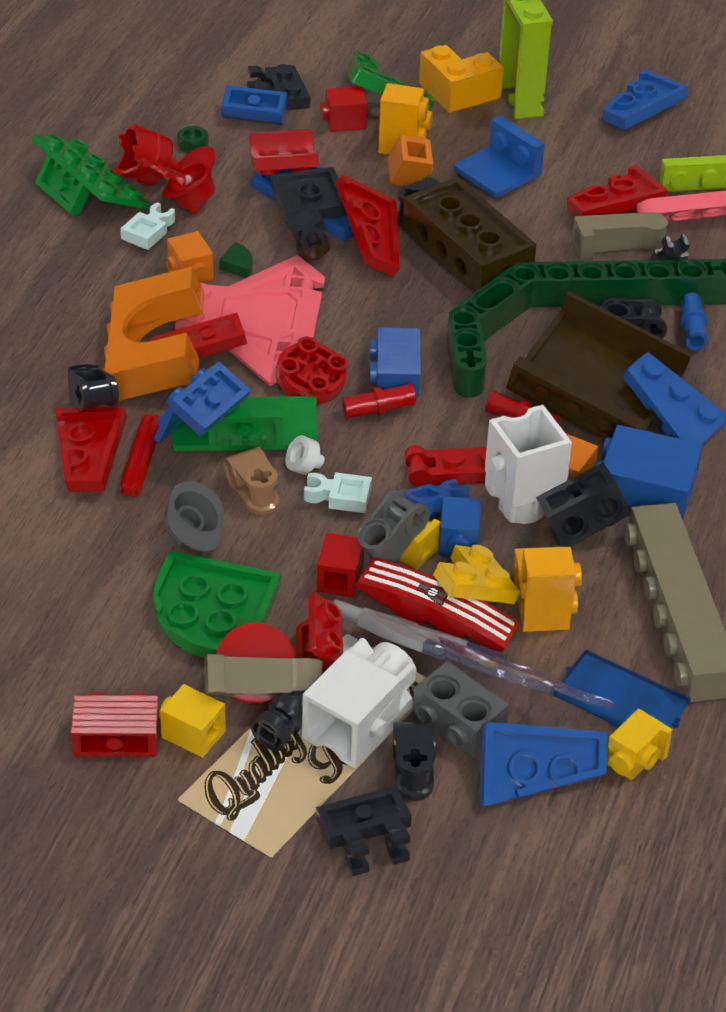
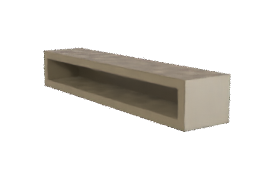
M676 503L632 507L630 521L624 525V538L627 546H632L636 572L642 573L646 600H651L654 606L653 618L655 626L663 631L665 654L673 659L675 682L678 687H683L688 702L726 698V631Z

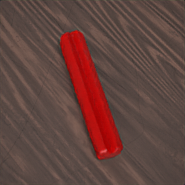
M147 413L141 418L120 483L122 487L121 493L125 497L130 495L135 498L141 493L157 442L154 440V436L159 428V425L156 424L159 419L158 415L151 416Z

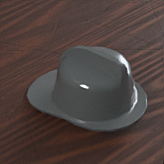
M194 481L180 482L173 487L164 513L166 531L176 540V544L183 547L186 545L200 552H212L217 549L222 540L224 509L220 499L211 489L201 483Z

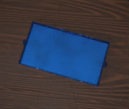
M585 650L572 667L566 668L565 677L555 688L553 695L618 727L639 708L672 729L678 728L680 717L691 702V698L589 650Z

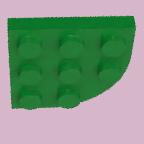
M169 550L154 586L155 617L161 630L174 644L189 654L205 658L207 654H216L221 641L236 627L247 623H266L281 586V573Z

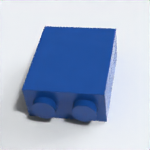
M617 425L613 438L606 437L601 459H605L604 464L616 481L627 506L638 507L676 503L681 518L684 519L699 472L703 444ZM597 461L596 466L599 465V464H601V463H603V462H602V461Z

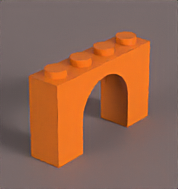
M192 266L115 286L113 301H110L109 304L111 320L107 324L109 337L108 345L104 346L106 361L105 368H102V370L113 374L118 385L119 401L189 384L193 376L198 372L199 357L187 332L150 342H140L147 333L160 325L203 314L204 291Z

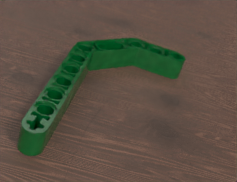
M726 259L516 263L449 312L447 348L453 389L458 395L470 398L477 397L483 393L487 364L484 341L530 307H562L568 291L597 306H603V303L610 298H651L658 301L660 305H680L681 298L684 300L683 296L688 293L698 294L702 299V304H726Z

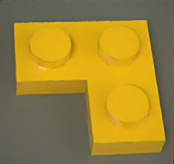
M455 545L450 556L454 564L439 562L433 574L449 597L515 604L520 594V590L510 579L509 573L499 565L493 557V553L481 545H472V547Z

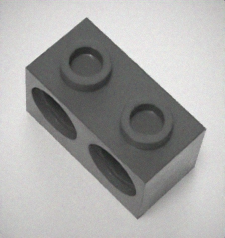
M448 661L414 687L413 715L416 716L419 722H435L436 732L445 737L453 747L463 750L472 758L477 757L481 753L482 724L485 722L507 724L509 704Z

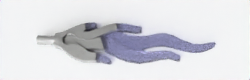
M337 599L333 601L341 610L343 619L357 623V626L391 642L444 661L447 657L472 669L553 696L554 690L587 703L614 708L615 702L578 690L540 671L507 662V654L436 631L432 627L411 620L375 611L367 607L362 609Z

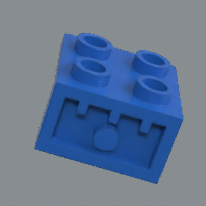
M500 115L491 120L489 146L455 163L454 171L491 196L499 198L542 175L545 143Z
M219 361L209 370L205 368L200 369L193 376L188 387L185 389L178 387L168 397L166 404L169 407L156 422L159 428L154 436V440L160 444L184 423L202 437L245 401L251 389Z

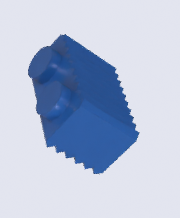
M378 327L377 339H371L370 360H377V362H370V383H377V387H381L382 390L412 383L416 398L419 397L421 375L420 329Z

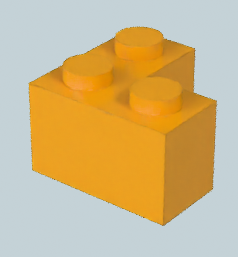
M440 45L420 52L419 83L449 113L501 98L504 67L488 52L478 53L475 56L461 59L448 45Z
M387 83L380 100L378 153L390 155L400 135L426 139L427 130L431 129L433 111H428L429 98H424L423 88Z
M571 547L515 549L512 578L514 584L520 590L517 604L522 631L569 630L571 614H577L578 596L575 586H581L582 583L581 565L579 562L574 563Z

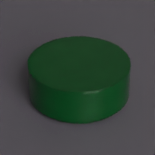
M188 126L181 129L177 133L178 148L183 152L190 153L200 147H207L209 145L208 132L198 126Z

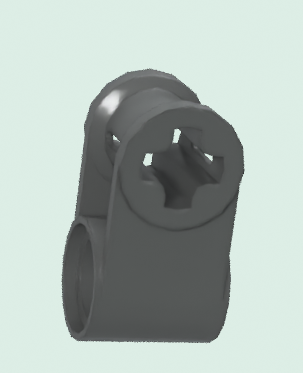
M399 489L390 490L383 497L379 506L368 520L360 527L357 537L360 545L371 560L374 557L396 563L413 539L427 525L430 517L429 507L423 503H413Z

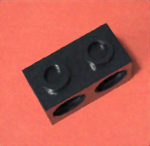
M604 462L536 497L562 547L578 544L589 536L609 526H613L631 515L616 481Z

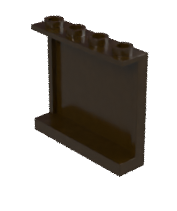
M568 291L561 310L526 357L519 356L513 364L506 389L539 406L544 405L548 411L605 440L606 437L613 438L617 425L648 431L657 418V414L652 410L646 409L623 377L630 366L649 352L683 379L693 354Z

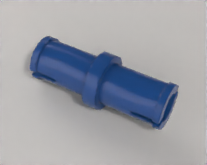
M688 293L683 296L684 300L682 298L680 300L682 308L680 324L686 334L687 346L692 350H701L705 347L704 343L708 344L706 333L708 318L702 309L701 297L696 293Z

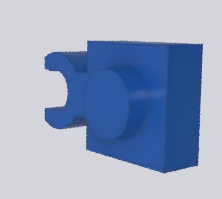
M455 479L444 481L437 487L427 484L403 491L408 500L415 504L423 503L429 507V518L437 516L438 512L442 511L443 496L469 498V486L457 487V480Z

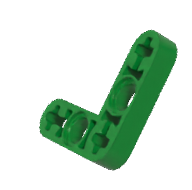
M354 51L348 64L349 79L353 83L381 96L387 83L410 86L380 73L379 62L375 58L363 52ZM424 92V98H429L428 111H431L436 99Z

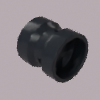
M277 694L268 704V711L260 712L250 723L253 736L263 747L271 751H281L291 740V733H298L302 729V704L289 694Z

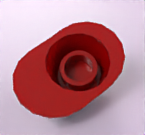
M209 146L200 147L185 155L174 168V170L187 178L185 184L182 185L175 179L169 178L167 185L162 191L163 197L172 198L181 208L188 209L192 214H197L215 192V184L211 174V169L216 159L214 148Z

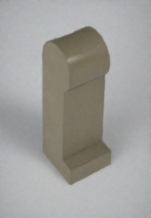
M651 212L574 216L572 243L580 260L593 259V253L640 249L641 247L649 250L660 249L663 247L661 241L667 234L668 220L661 214Z
M207 654L204 659L205 694L210 697L276 696L281 693L296 696V694H303L322 675V660L228 657L218 654Z

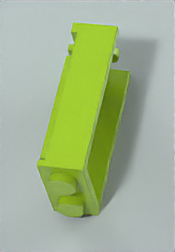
M504 0L499 63L504 67L502 89L515 88V93L510 94L508 98V103L514 105L513 118L515 120L544 116V108L541 102H544L543 94H545L553 20L541 0Z

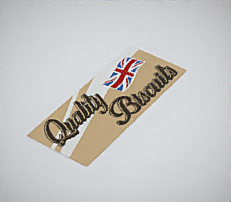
M346 634L343 637V653L349 650L358 639ZM417 672L415 674V682L407 689L412 697V708L399 722H402L413 711L414 687L426 678ZM303 694L292 696L303 706ZM249 729L178 798V801L265 855L273 857L316 812V807L322 806L356 769L341 761L330 748L325 746L316 747L302 739V729L298 733H291V740L281 751L277 752L263 747L253 736L251 729ZM393 730L383 739V741L393 732ZM376 748L366 757V759L376 750Z

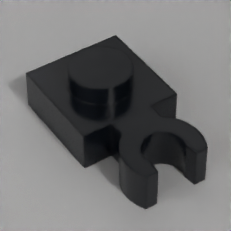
M315 202L285 215L296 243H301L306 254L312 253L310 246L315 242H321L323 247L328 246V240L324 234L327 228Z
M682 233L680 238L671 242L670 236H665L661 241L663 248L654 249L649 260L688 259L689 254L687 250L690 248L686 233Z

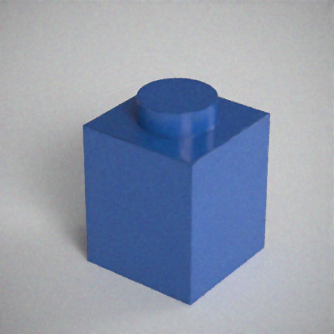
M443 496L439 555L451 556L455 545L467 547L478 545L481 499Z

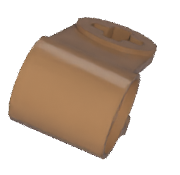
M260 447L223 459V469L229 485L238 493L251 513L267 515L279 508L280 499L275 491V485L278 483V473L267 460L265 453Z

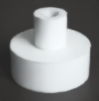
M300 435L289 445L285 461L289 470L306 475L314 468L320 469L323 466L324 456L320 454V446L316 440Z

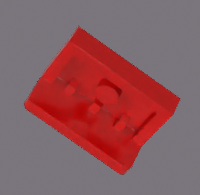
M311 129L255 132L249 134L251 166L255 171H260V175L279 174V169L291 168L292 172L311 170V167H319L318 153L314 150L313 131Z
M313 592L308 596L309 618L295 627L296 658L322 660L323 674L343 654L342 613L333 601L326 600L318 593Z

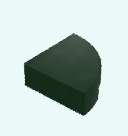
M234 242L219 259V269L245 278L250 277L252 274L253 258L250 251L245 246Z

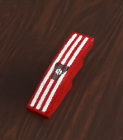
M372 558L355 587L404 619L417 622L419 626H423L427 621L442 632L462 639L467 635L497 656H500L505 650L520 623L486 601L449 597L435 577L380 558Z

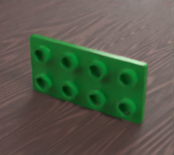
M47 133L46 136L33 135L32 141L47 153L35 183L68 213L80 215L90 192L104 202L148 209L150 202L141 196L142 191L133 185L127 184L123 180L124 177L114 174L112 172L113 169L105 165L106 160L91 153L88 150L89 146L83 141L75 138L66 141L51 133Z
M248 397L202 437L184 423L172 433V449L174 451L250 450L260 447L263 451L288 450L291 442L300 435L316 440L319 443L316 397Z

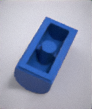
M227 85L221 105V115L224 118L283 125L287 114L288 95L287 92Z

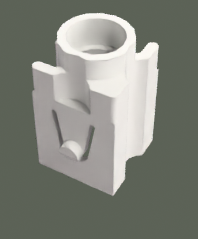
M544 405L529 408L527 413L521 417L501 416L489 420L485 461V488L491 496L499 498L498 508L511 523L527 524L540 520L544 513L536 497L563 484L568 478L572 441Z
M360 638L303 693L302 739L316 747L325 746L330 748L341 761L356 769L393 730V722H399L412 708V697L407 690L416 680L415 674L417 670L412 659L397 645L381 642L372 649L364 638Z

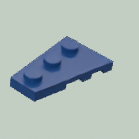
M643 69L639 73V80H632L627 85V91L618 94L603 109V121L615 125L618 129H630L635 124L651 118L662 110L673 107L676 103L688 98V86Z
M649 352L627 369L623 377L646 409L652 410L663 422L661 429L667 436L700 443L704 446L725 427L726 413Z
M492 722L482 724L479 808L607 774V732Z

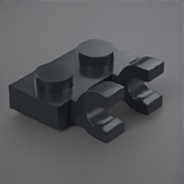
M280 64L276 67H265V72L259 66H248L250 77H258V79L248 81L247 88L287 92V110L310 108L311 97L295 65Z
M397 786L316 807V820L329 848L333 849L343 846L347 864L353 876L369 872V864L365 858V855L369 854V846L365 839L384 835L388 854L394 865L410 860V853L405 844L410 843V835L406 828L411 827L412 815Z

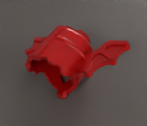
M135 123L132 126L126 127L125 132L120 133L118 136L120 139L119 146L123 148L124 152L118 166H114L112 170L114 174L146 186L155 185L163 177H170L182 185L185 184L187 178L174 170L177 165V159L172 157L173 142L169 137Z

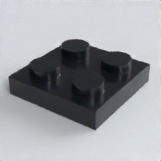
M334 167L271 175V188L286 224L288 222L285 215L313 202L316 203L322 219L347 216L335 183L339 178Z

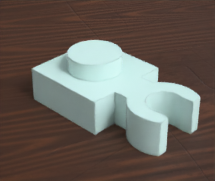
M161 203L153 204L148 215L139 212L120 228L121 239L149 250L167 234V227L175 222V209L171 208L169 211L161 213Z
M335 472L334 479H327L319 473H308L307 486L304 487V501L319 503L327 500L329 501L328 508L366 513L372 477Z

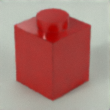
M363 87L326 89L325 101H321L320 111L322 120H327L330 132L366 129L367 100Z
M326 533L317 563L316 592L355 598L357 590L355 585L361 576L364 563V549L357 537Z

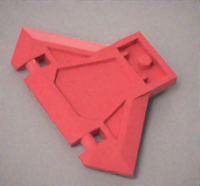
M296 255L230 286L200 283L204 291L203 314L176 320L175 330L237 312L245 332L247 344L228 351L268 386H272L278 383L275 371L280 354L287 347L298 343L301 337L308 336L314 338L322 292L313 289L324 287L325 276L300 256Z

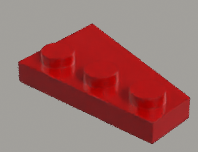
M635 164L629 167L628 174L622 177L618 174L608 177V184L604 186L592 185L568 197L567 210L574 216L625 214L627 211L637 209L636 205L644 200L667 197L668 190Z
M342 174L335 183L365 265L370 266L372 269L393 277L400 270L397 201Z
M93 407L85 411H80L78 408H55L58 435L62 449L64 476L68 492H104L127 420L125 408Z

